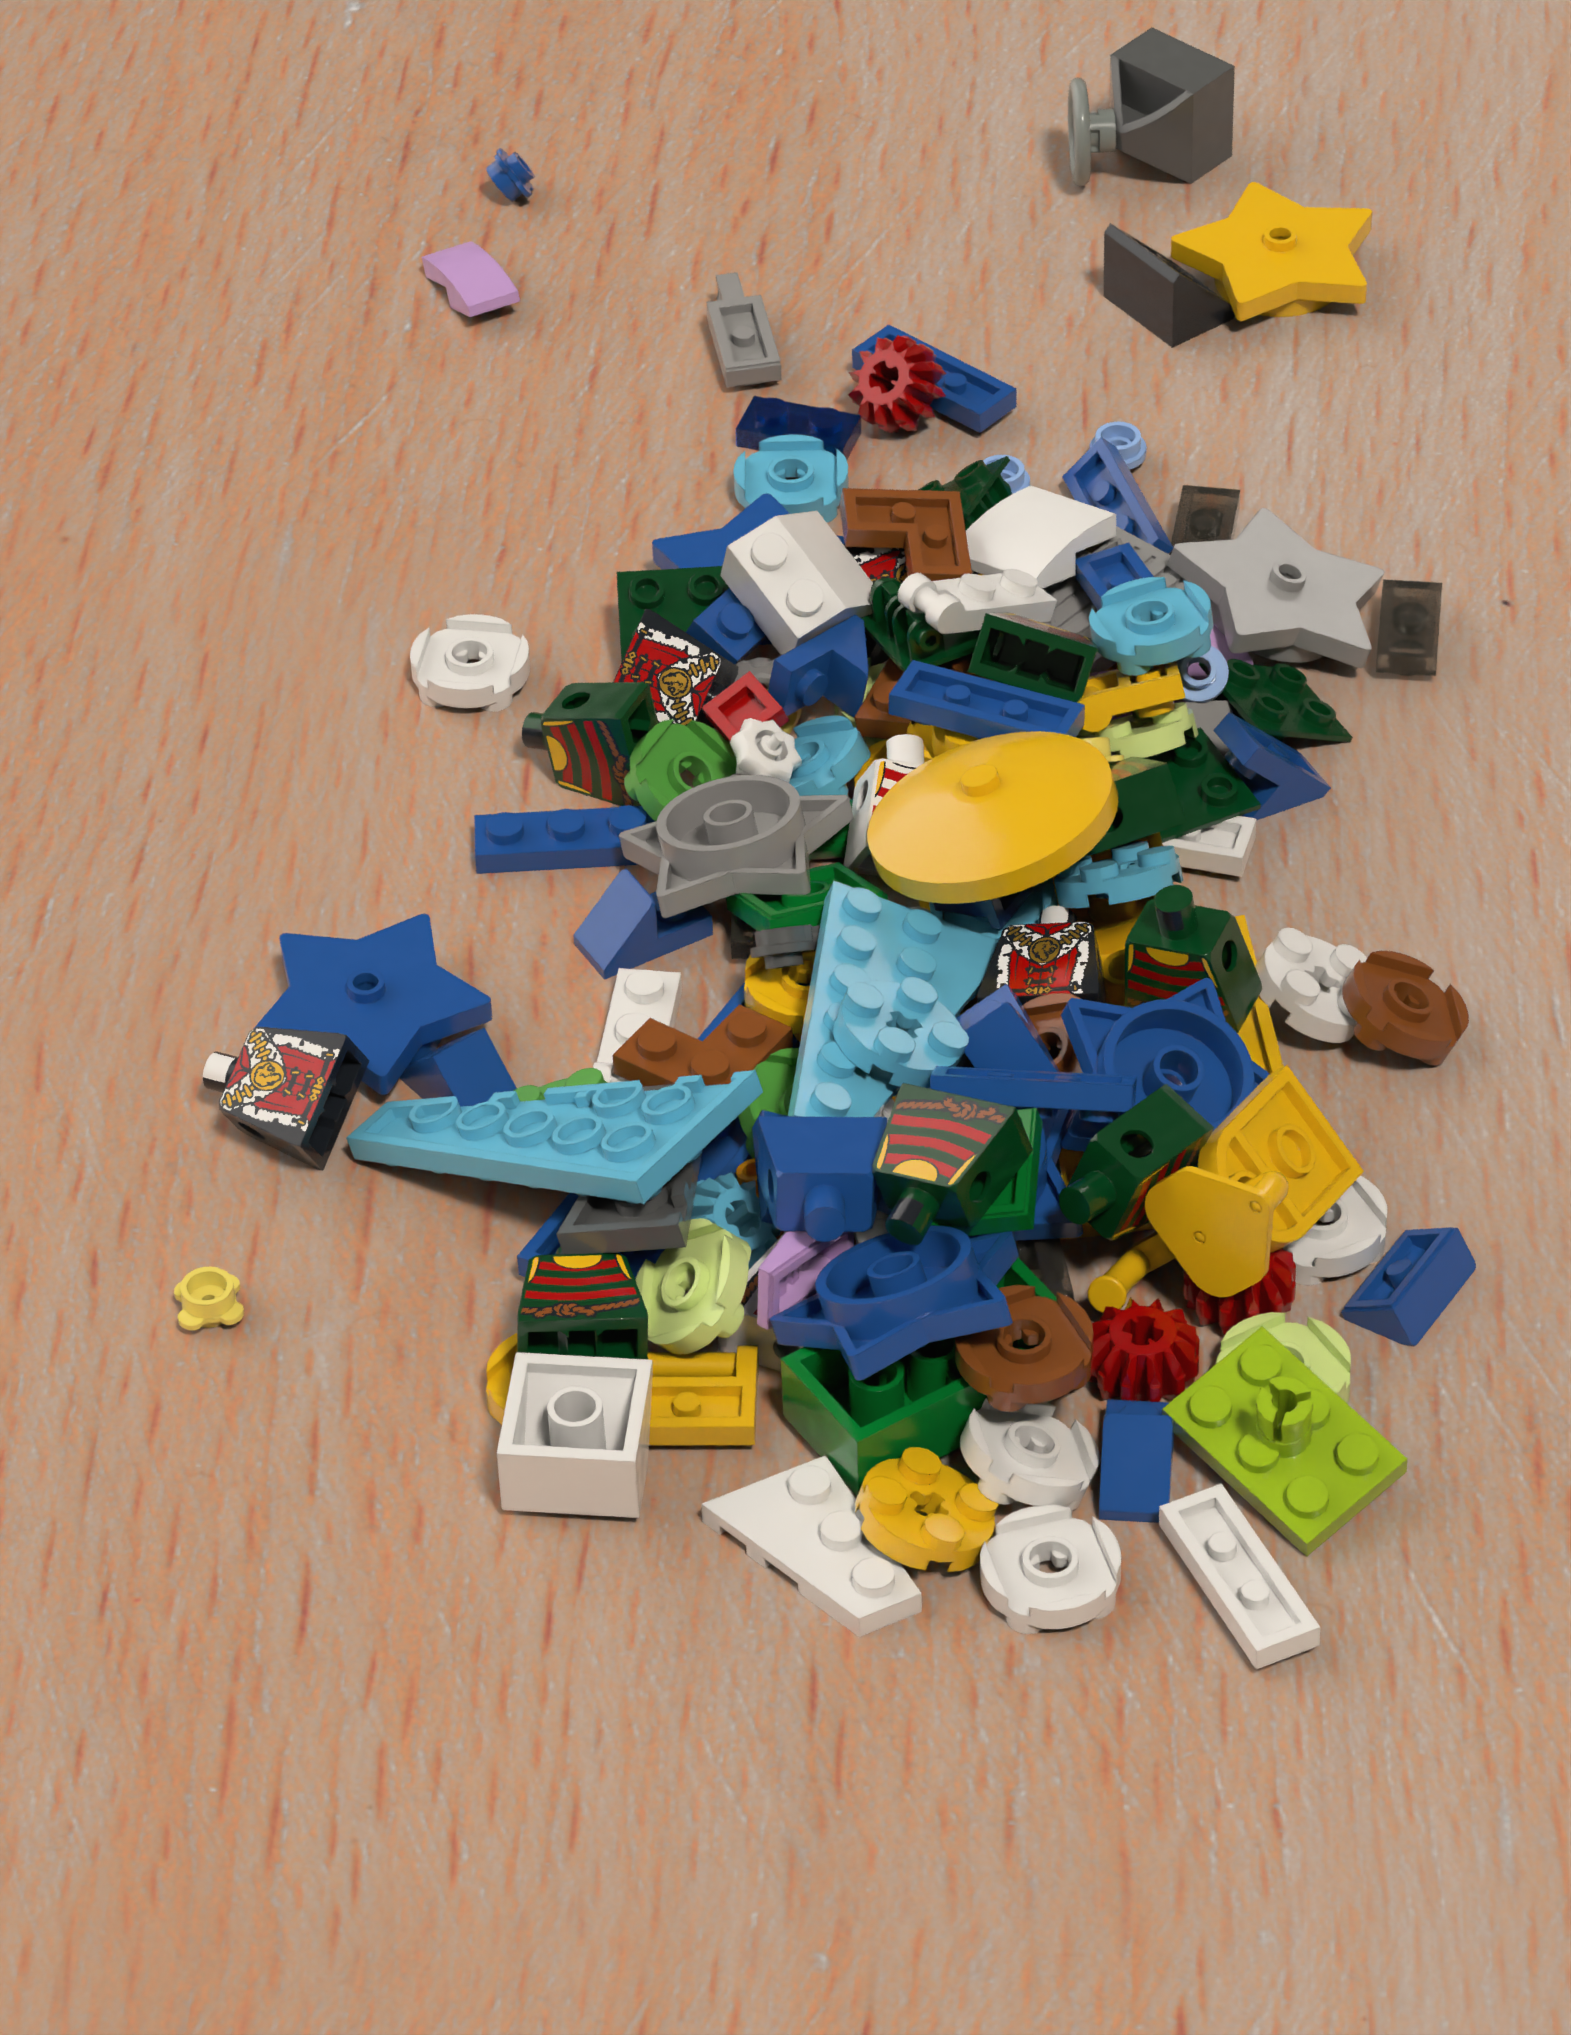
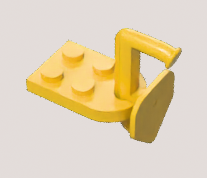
M1288 1065L1268 1075L1211 1133L1207 1143L1200 1150L1198 1168L1194 1166L1183 1167L1158 1181L1148 1191L1145 1198V1211L1156 1232L1136 1242L1104 1275L1096 1277L1090 1283L1088 1299L1097 1311L1104 1313L1105 1306L1121 1309L1127 1300V1293L1147 1273L1175 1258L1191 1280L1204 1292L1216 1297H1230L1258 1283L1267 1274L1270 1252L1277 1251L1302 1238L1364 1172Z

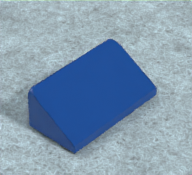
M1447 1227L1405 1230L1344 1306V1309L1341 1311L1344 1319L1397 1343L1407 1346L1417 1345L1475 1271V1260L1459 1229Z

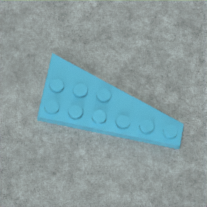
M833 880L824 900L788 1116L879 1117L884 1106L893 1096L898 1094L900 1087L889 1084L893 1073L884 1071L874 1064L870 1073H866L855 1066L843 1054L836 1043L833 1035V1026L841 1001L851 983L872 980L901 983L907 977H916L930 983L937 990V1001L948 1008L957 1018L966 1004L977 996L999 940L938 919L928 911L911 909L883 899L868 889L853 888Z
M756 1070L734 1072L730 1078V1084L705 1086L702 1075L678 1077L674 1085L650 1091H644L640 1080L547 1088L544 1093V1100L520 1102L516 1091L495 1092L489 1101L460 1107L456 1096L386 1102L348 1135L346 1139L354 1159L383 1163L388 1166L428 1170L438 1174L448 1173L474 1177L483 1181H499L525 1185L530 1188L576 1193L581 1196L590 1195L616 1199L631 1204H644L656 1197L661 1192L662 1187L686 1164L697 1159L701 1155L702 1149L763 1093Z

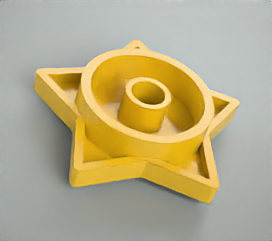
M1250 182L1228 218L1172 236L1171 258L1213 277L1216 289L1231 304L1235 317L1239 321H1244L1257 315L1268 317L1304 315L1319 310L1331 302L1364 304L1366 302L1367 282L1353 255L1371 232L1372 210L1367 208L1304 207L1257 182Z

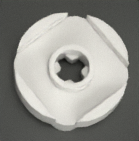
M479 614L459 615L446 619L447 629L437 631L430 636L429 627L417 636L410 651L413 681L419 689V698L427 706L480 707L489 712H498L512 704L513 694L522 688L529 677L530 657L528 641L523 634L521 639L512 634V624L503 619ZM468 659H477V660H479V661L474 662V663H467V662H468Z
M1283 928L1279 931L1274 941L1265 949L1255 965L1262 983V991L1259 995L1269 1008L1276 999L1281 1007L1290 1012L1285 1023L1296 1031L1325 1042L1342 1043L1350 1041L1354 1035V1027L1357 1022L1352 1018L1345 1006L1342 987L1359 960L1361 963L1365 962L1367 957L1351 945L1341 944L1336 947L1321 939L1307 936L1297 929Z
M1360 1175L1319 1219L1323 1223H1334L1326 1226L1314 1225L1302 1238L1283 1247V1250L1293 1253V1261L1296 1265V1283L1309 1286L1316 1285L1325 1278L1351 1274L1381 1260L1385 1251L1388 1207L1383 1195L1373 1183Z
M986 1398L981 1409L975 1411L974 1408L960 1436V1448L968 1466L980 1477L978 1482L980 1492L989 1500L1003 1505L1019 1501L1034 1506L1060 1505L1074 1510L1078 1508L1100 1464V1454L1094 1438L1076 1419L1071 1429H1069L1064 1423L1053 1418L1056 1406L1048 1402L1026 1404L1018 1411L1005 1412L993 1408Z
M1060 1505L1027 1507L1004 1517L996 1525V1535L987 1545L984 1542L980 1552L981 1586L990 1604L1006 1616L1009 1627L1018 1633L1035 1634L1043 1629L1074 1627L1092 1619L1106 1617L1113 1611L1116 1604V1592L1121 1582L1120 1547L1112 1531L1093 1516L1092 1525L1084 1520L1072 1518V1508ZM1051 1560L1056 1568H1067L1056 1573H1045L1040 1571V1562Z

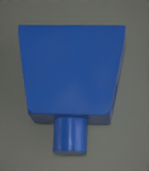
M759 1116L758 1181L774 1227L781 1231H806L811 1238L821 1242L833 1241L839 1238L843 1232H865L872 1229L882 1195L873 1176V1162L887 1125V1117Z

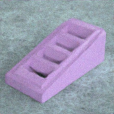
M786 1231L758 1268L757 1325L767 1330L772 1327L770 1321L772 1316L817 1294L815 1283L819 1273L831 1260L854 1246V1232H843L839 1238L833 1241L821 1242L811 1238L806 1231Z

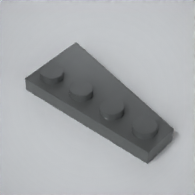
M674 1084L644 1086L643 1089L644 1091L659 1090ZM702 1153L697 1159L686 1164L662 1187L661 1192L656 1197L644 1204H631L622 1200L579 1195L556 1233L563 1254L619 1253L686 1247Z

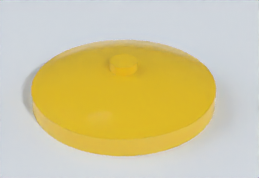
M1044 731L995 735L948 750L918 766L898 781L881 799L871 816L867 830L868 846L880 877L893 890L904 896L925 902L942 904L991 900L1038 885L1068 869L1089 853L1106 834L1115 818L1118 808V791L1105 756L1096 747L1080 738Z

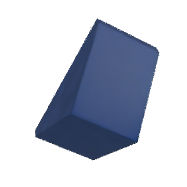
M485 1028L452 1040L410 1063L400 1076V1079L422 1099L456 1096L460 1107L473 1106L489 1101L495 1092H507L517 1089Z

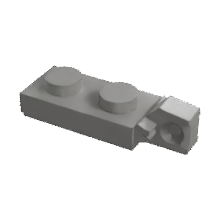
M737 272L716 275L718 297L717 301L707 302V321L726 387L754 386L764 382L782 380L781 361L761 295L745 297Z

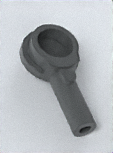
M800 925L754 932L756 947L750 949L751 958L764 957L765 969L804 965L802 952L816 951L820 926Z

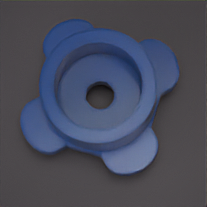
M498 149L496 151L497 155L494 156L495 161L486 167L488 175L510 201H515L522 194L529 198L532 195L531 191L534 190L530 183L535 177L534 173L519 154L513 152L509 156L503 149Z

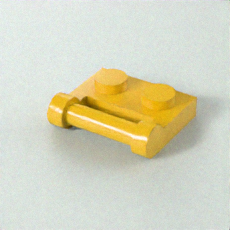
M1176 661L1155 665L1149 672L1137 676L1126 675L1119 670L1090 676L1084 695L1077 703L1085 705V719L1082 729L1089 732H1099L1110 724L1111 718L1114 715L1138 710L1139 717L1141 718L1157 716L1174 710V701L1186 697Z
M737 1345V1352H692L688 1354L648 1352V1360H652L653 1363L649 1445H755L757 1386L759 1380L758 1345Z

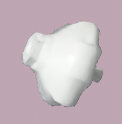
M752 718L745 719L740 731L733 735L730 741L737 759L736 774L771 776L789 783L792 772L799 768L802 763V759L795 749V738L782 731L774 720L761 722Z

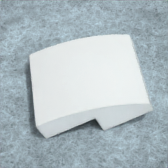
M1030 485L997 503L966 530L971 569L984 575L1003 573L1006 569L1021 570L1035 577L1038 581L1037 586L1041 589L1076 575V552L1116 536V514Z

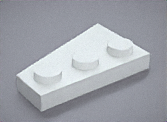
M826 1455L701 1504L702 1522L719 1535L725 1531L729 1532L746 1545L747 1555L764 1568L772 1564L798 1583L799 1594L858 1637L922 1612V1594L901 1563L880 1552L866 1539L861 1530L864 1516L860 1509L855 1512L856 1499Z

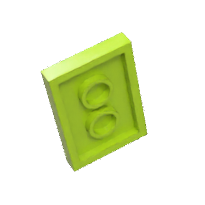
M1263 1326L1162 1409V1415L1170 1416L1173 1419V1433L1306 1557L1407 1472L1408 1459Z

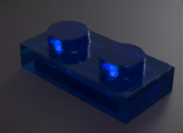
M754 396L736 427V446L759 451V442L769 437L790 434L807 435L823 440L824 450L831 452L836 457L838 449L847 460L862 433L861 415L841 412L829 407L819 408L786 402L779 398Z

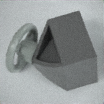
M1150 28L1110 55V109H1097V113H1090L1085 81L1078 77L1072 79L1068 89V139L1071 174L1074 183L1078 186H1084L1088 183L1091 171V153L1115 152L1116 149L1190 184L1232 156L1235 66L1155 28Z

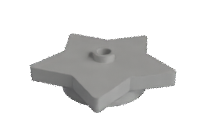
M1261 508L1236 539L1178 543L1174 545L1168 566L1183 579L1198 585L1207 593L1211 602L1213 623L1226 636L1230 652H1252L1268 659L1294 663L1314 661L1325 656L1358 668L1365 666L1372 647L1359 610L1377 592L1384 575L1382 569L1314 549L1267 508Z
M733 774L730 777L709 781L685 791L663 808L656 822L623 831L619 834L623 855L626 859L659 875L656 894L661 915L667 918L739 893L806 895L810 893L809 855L854 818L848 795L799 796L794 786L782 779L764 775Z

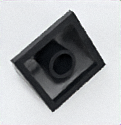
M1109 224L1104 232L1103 296L1172 348L1234 319L1235 314L1227 300L1168 257L1113 224Z

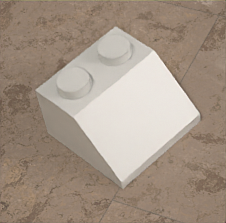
M818 511L777 515L727 546L720 576L742 605L750 610L755 622L780 655L789 652L853 615L862 618L872 614L870 593L873 582Z
M516 1352L497 1449L502 1510L639 1518L648 1468L653 1378L652 1360Z

